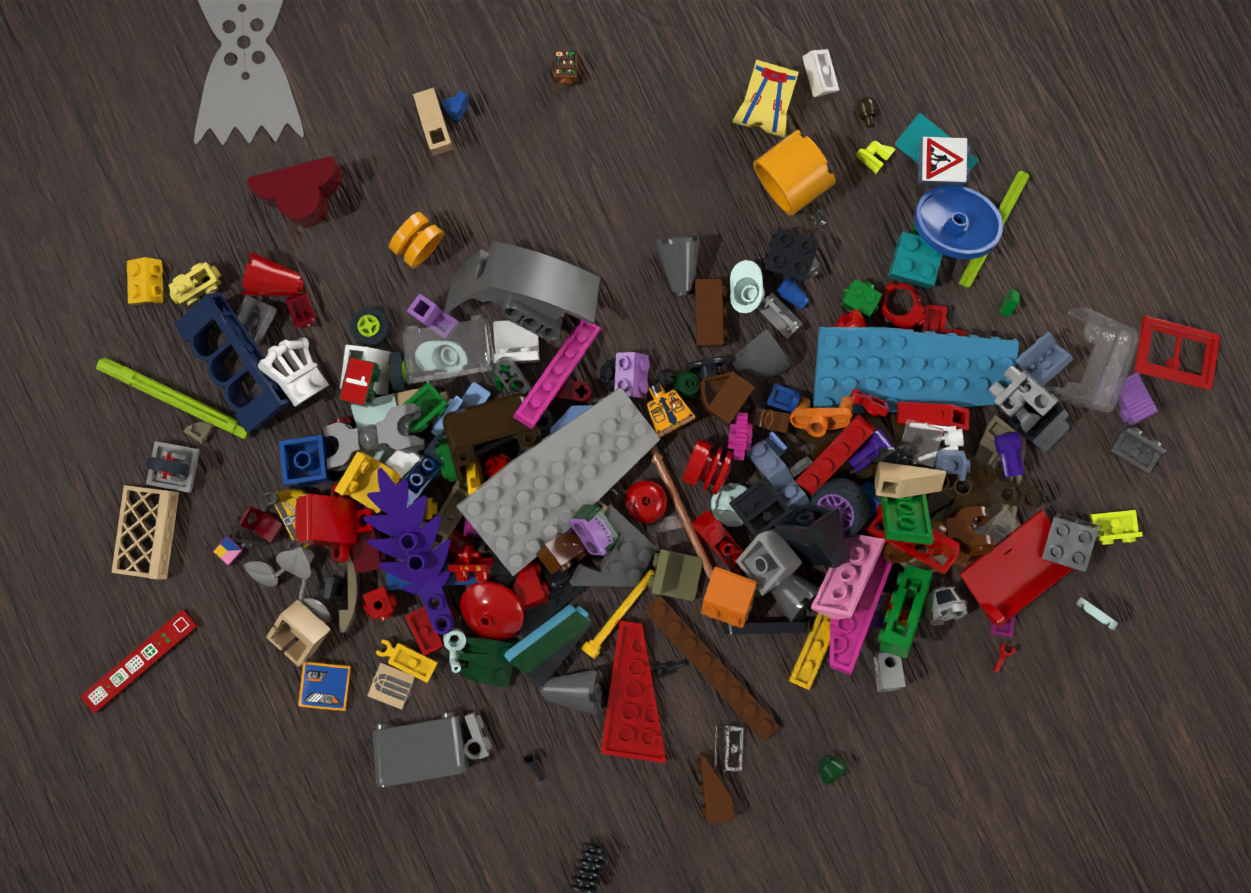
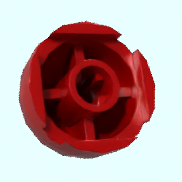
M642 480L629 487L625 494L624 505L626 512L633 520L648 524L656 522L664 515L667 510L668 498L661 485L655 481Z

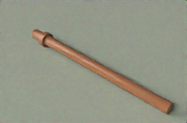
M655 444L649 450L652 456L651 461L655 463L698 557L703 560L702 566L707 577L711 578L713 572L711 562L696 530L690 525L692 521L663 461L664 456L660 454Z

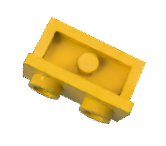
M145 257L127 261L128 304L163 303L161 260Z

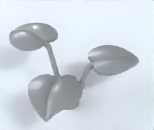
M299 547L291 551L279 553L276 557V561L281 567L279 571H274L270 565L263 562L253 561L244 564L248 574L264 586L272 587L277 585L279 580L276 576L281 575L284 571L291 572V574L302 578L299 594L300 602L307 606L324 623L332 621L329 611L321 602L312 598L305 599L304 597L306 581L311 575L310 563L314 558V553L310 549Z

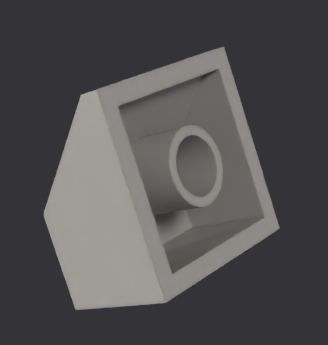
M775 528L758 534L736 560L747 577L757 581L756 588L762 596L790 577L802 564V561Z

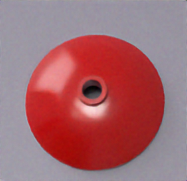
M491 581L474 583L466 589L460 601V609L464 620L475 632L484 637L496 640L510 638L518 633L524 623L525 614L521 601L510 589L499 583Z

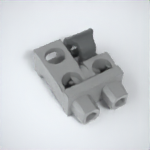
M1011 366L1003 375L1012 383L1005 388L999 381H996L989 388V391L996 398L994 402L1010 417L1016 415L1021 422L1022 429L1025 432H1029L1059 400L1043 388L1026 371L1021 372L1019 369ZM1028 402L1040 414L1029 413L1024 404Z

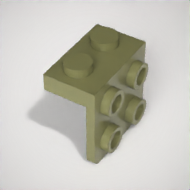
M660 549V553H655L653 566H656L655 575H650L648 588H652L651 593L693 601L696 597L703 560L699 557Z

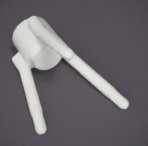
M910 423L911 427L947 431L944 432V436L927 437L929 441H945V446L950 445L940 450L958 451L959 446H964L963 430L956 429V426L947 427ZM937 451L920 456L919 460L922 461L935 457Z

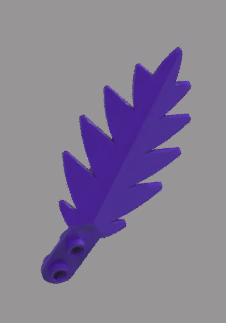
M378 468L380 492H370L367 496L378 508L388 515L365 516L364 520L377 530L395 538L371 539L367 543L387 555L404 560L382 562L378 566L397 578L414 583L404 585L402 589L421 595L433 630L441 635L448 634L454 627V619L442 586L447 582L450 571L447 570L440 575L439 573L446 561L451 540L446 539L430 551L440 527L441 516H436L419 529L426 510L427 496H422L407 507L409 497L408 481L403 480L395 486L390 476L382 468ZM434 598L439 600V606L433 605L432 600ZM441 619L446 620V627L440 625Z

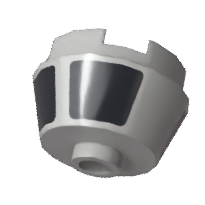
M955 587L936 588L926 597L925 617L928 618L931 625L945 624L944 621L954 618L958 620L968 614L966 610L967 602Z

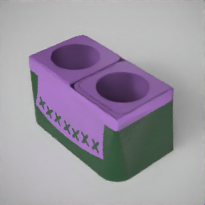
M583 504L569 520L582 543L592 555H605L619 540L618 534L597 505Z

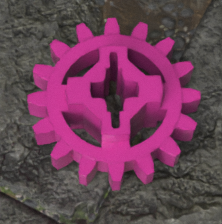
M737 412L736 423L730 422L728 449H733V460L743 461L745 450L750 451L753 424H747L748 413Z

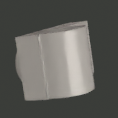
M475 711L466 714L465 719L472 737L464 746L465 755L470 759H481L489 756V749H492L489 737H484L482 732L484 723L481 716H477ZM477 742L481 746V751L479 753L471 752L469 748L470 743Z

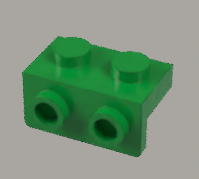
M429 381L403 403L420 406V418L413 420L408 427L413 433L417 430L421 432L430 424L428 421L433 416L437 418L446 410V400Z

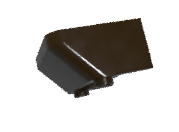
M521 393L512 394L452 411L444 416L442 425L461 488L465 487L460 467L468 465L474 459L472 446L516 434L518 442L525 447H531L541 442L537 425L531 429L513 418L515 412L525 400V395Z

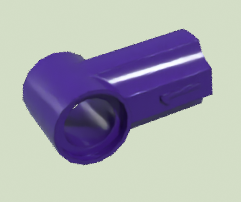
M877 430L848 458V461L857 472H861L872 463L870 458L878 455L879 447L894 446L881 430Z
M1011 432L995 435V448L1001 458L1004 478L1025 474L1020 453L1022 443L1019 433Z

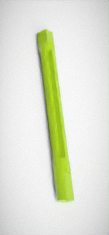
M105 357L97 363V370L243 439H246L250 434L240 425L238 419L126 366L124 367Z

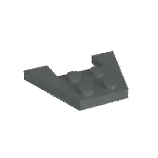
M609 504L605 516L617 532L619 540L605 554L598 570L578 564L569 582L572 586L637 587L656 550V547Z

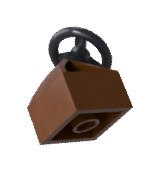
M727 357L707 358L686 364L685 369L687 371L701 370L700 393L704 411L727 427L754 389V386L734 372L718 375L716 367L727 364L729 361Z

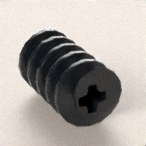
M583 842L588 847V850L580 851L585 856V859L577 860L582 864V867H575L574 870L579 873V876H572L571 879L576 884H569V886L579 892L596 893L597 888L594 885L600 883V879L597 876H602L603 871L600 868L605 867L606 862L603 859H607L609 854L601 846L590 842Z

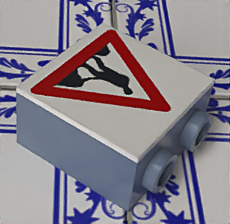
M923 137L919 142L918 186H963L969 180L970 174L969 167H967V159L970 156V146H967V138Z

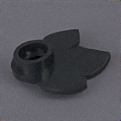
M902 440L896 447H879L878 455L871 457L870 461L874 464H879V462L905 464L912 458V444L909 441Z

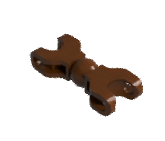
M964 507L955 517L946 519V524L941 521L931 522L932 529L960 543V550L969 556L989 554L995 548L994 540L990 535L977 534L972 531L975 527L985 525L988 522L990 515L986 507ZM882 521L879 524L881 532L884 531V523ZM890 544L886 545L882 552L883 559L887 563H905L913 559L912 556ZM924 544L914 546L917 552L926 551Z

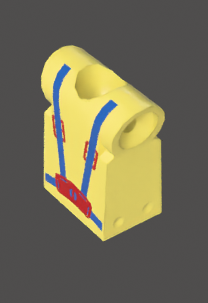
M756 60L745 100L732 123L749 128L760 127L767 133L785 138L786 113L799 72Z

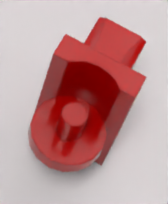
M467 545L464 552H459V558H456L455 563L448 565L449 571L455 572L457 582H465L471 579V572H475L476 581L481 582L487 581L490 578V567L495 562L494 557H481V552H476L473 545Z

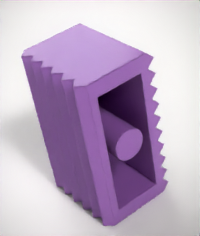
M1138 373L1129 375L1109 386L1111 389L1109 395L1112 401L1118 403L1121 408L1119 414L1122 420L1128 422L1129 425L1135 424L1158 412Z

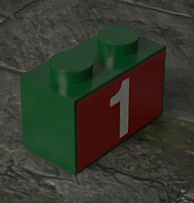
M349 356L338 400L368 408L375 398L373 387L374 383L378 382L381 369H378L379 365L375 362Z

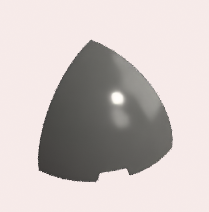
M767 329L729 361L742 373L758 378L777 376L791 368L783 350Z

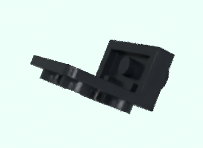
M778 227L776 234H773L769 246H771L769 255L766 254L762 267H764L765 273L773 277L777 273L806 281L819 246V240Z

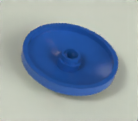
M944 185L929 190L919 200L914 214L915 226L921 238L939 253L957 259H975L987 255L996 247L1003 231L1002 218L995 205L979 192L963 186Z

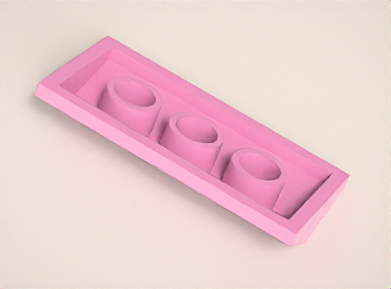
M858 534L846 538L850 557L842 562V565L839 567H829L811 609L836 620L851 618L886 542L884 539Z

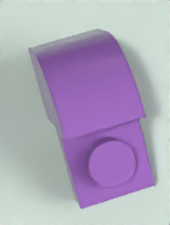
M420 293L407 310L415 319L447 341L461 324Z

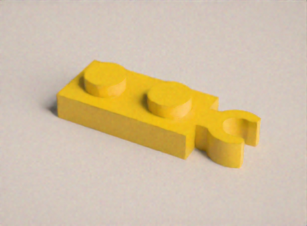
M383 639L381 643L387 646L386 652L377 650L376 654L378 656H389L388 664L426 683L429 682L438 664L437 661L423 656V654L401 643H397L394 648L389 640Z

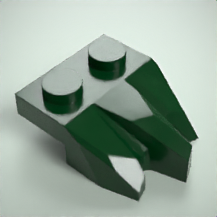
M466 636V643L470 645V648L467 650H456L457 658L466 661V665L460 667V672L467 679L508 688L513 665L506 659L504 654L516 644L484 636Z

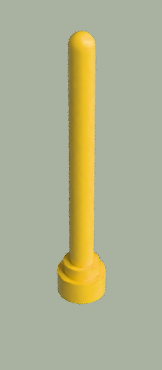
M649 570L644 575L637 587L633 589L597 636L589 642L586 641L581 647L593 659L599 655L602 642L648 586L650 575H655L654 570Z

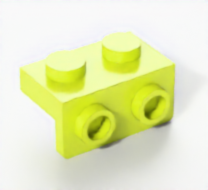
M1136 510L1090 514V522L1102 526L1095 540L1100 541V545L1114 544V539H1122V543L1135 542L1136 537L1143 536L1142 532H1138Z

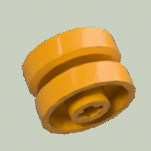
M416 212L403 223L391 239L388 247L397 256L405 254L404 262L412 269L421 265L433 253L444 235V232L435 224L428 226L429 219L421 212Z

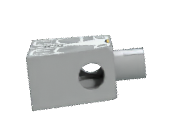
M878 642L880 653L874 656L877 692L903 689L906 685L901 657L882 652L881 642ZM885 660L891 663V668L885 665Z

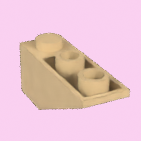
M434 88L413 94L432 155L435 156L454 150Z
M879 462L875 476V494L877 496L903 498L939 492L942 490L946 471Z

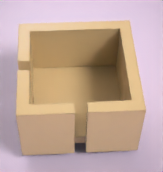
M297 599L280 614L266 638L281 651L297 637L299 640L285 651L284 654L300 667L316 652L330 631V628Z

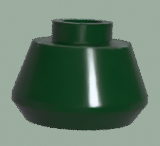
M685 370L677 375L674 389L682 399L693 400L701 395L700 385L702 380L700 379V374L695 371Z
M826 755L818 763L820 765L818 771L822 782L825 784H832L847 770V763L836 756L830 757Z

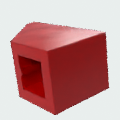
M534 559L520 570L513 586L515 594L521 601L525 611L550 601L548 594H550L549 586L546 581H542L540 575L543 573L541 564Z

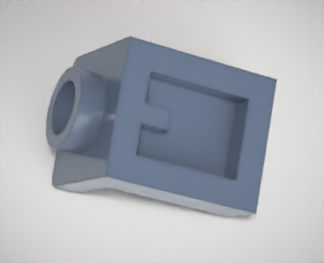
M937 450L934 469L946 471V474H958L959 480L965 481L966 473L970 472V460H967L964 451Z

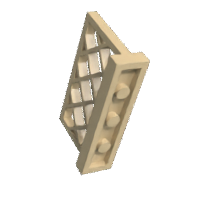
M124 485L111 573L157 580L167 579L179 492ZM130 490L136 491L141 498L134 505L129 500ZM154 493L160 494L159 504L153 508L148 498ZM144 502L150 511L141 517L136 508ZM132 512L138 521L130 527L126 522V518ZM153 515L156 519V526L150 530L145 520ZM141 524L147 533L138 539L133 530ZM129 534L135 543L126 548L123 544V539ZM150 537L153 541V547L146 551L142 542ZM138 546L143 556L135 561L129 552ZM124 556L132 564L125 570L119 569L120 560ZM144 559H147L150 563L149 573L143 572L138 566Z

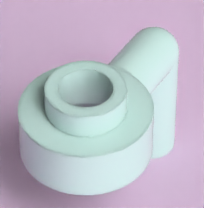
M453 628L451 632L443 636L445 647L450 650L451 669L454 673H458L461 668L456 656V650L463 649L466 644V637L461 629ZM453 635L458 636L457 640L454 641L450 638Z

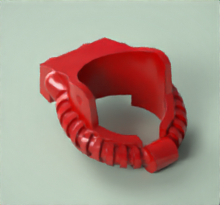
M892 281L885 286L886 290L883 291L881 303H879L881 305L880 310L882 309L881 312L884 314V317H887V320L893 321L896 328L914 330L913 327L924 324L927 319L923 314L925 308L921 305L920 292H918V289H915V286H911L912 284L904 282L894 284ZM896 289L907 290L914 298V305L911 311L903 316L891 314L887 307L888 297Z

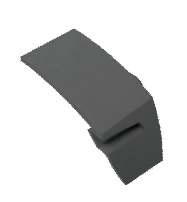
M493 242L489 253L483 249L478 250L452 277L444 313L448 314L468 299H477L481 302L490 301L502 307L501 313L506 320L545 340L553 341L560 336L562 315L564 313L575 316L591 325L594 323L600 277L539 252L506 243Z

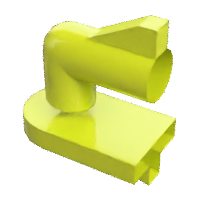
M872 141L866 149H859L856 155L861 162L876 174L883 163L873 155L877 153L887 161L895 149L881 145L877 141Z

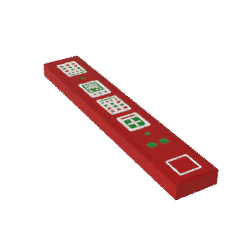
M182 609L83 693L80 698L93 713H97L198 627V625Z

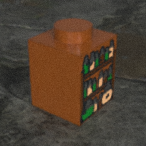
M555 51V83H559L562 86H570L572 83H577V51Z

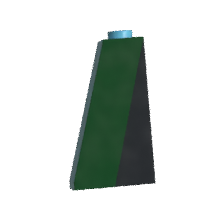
M569 604L509 649L504 656L512 665L544 686L592 624L587 618L589 613L580 606L574 608Z

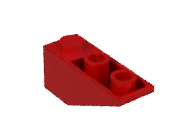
M898 402L896 423L911 427L910 423L947 427L956 426V429H962L964 433L969 430V409L950 404ZM917 428V429H921V430H925V431H930V432H934V433H938V434H942V435H944V432H947V431H939V430H930V429Z
M708 510L704 511L690 525L733 573L740 575L744 571L736 560L744 551L720 522Z

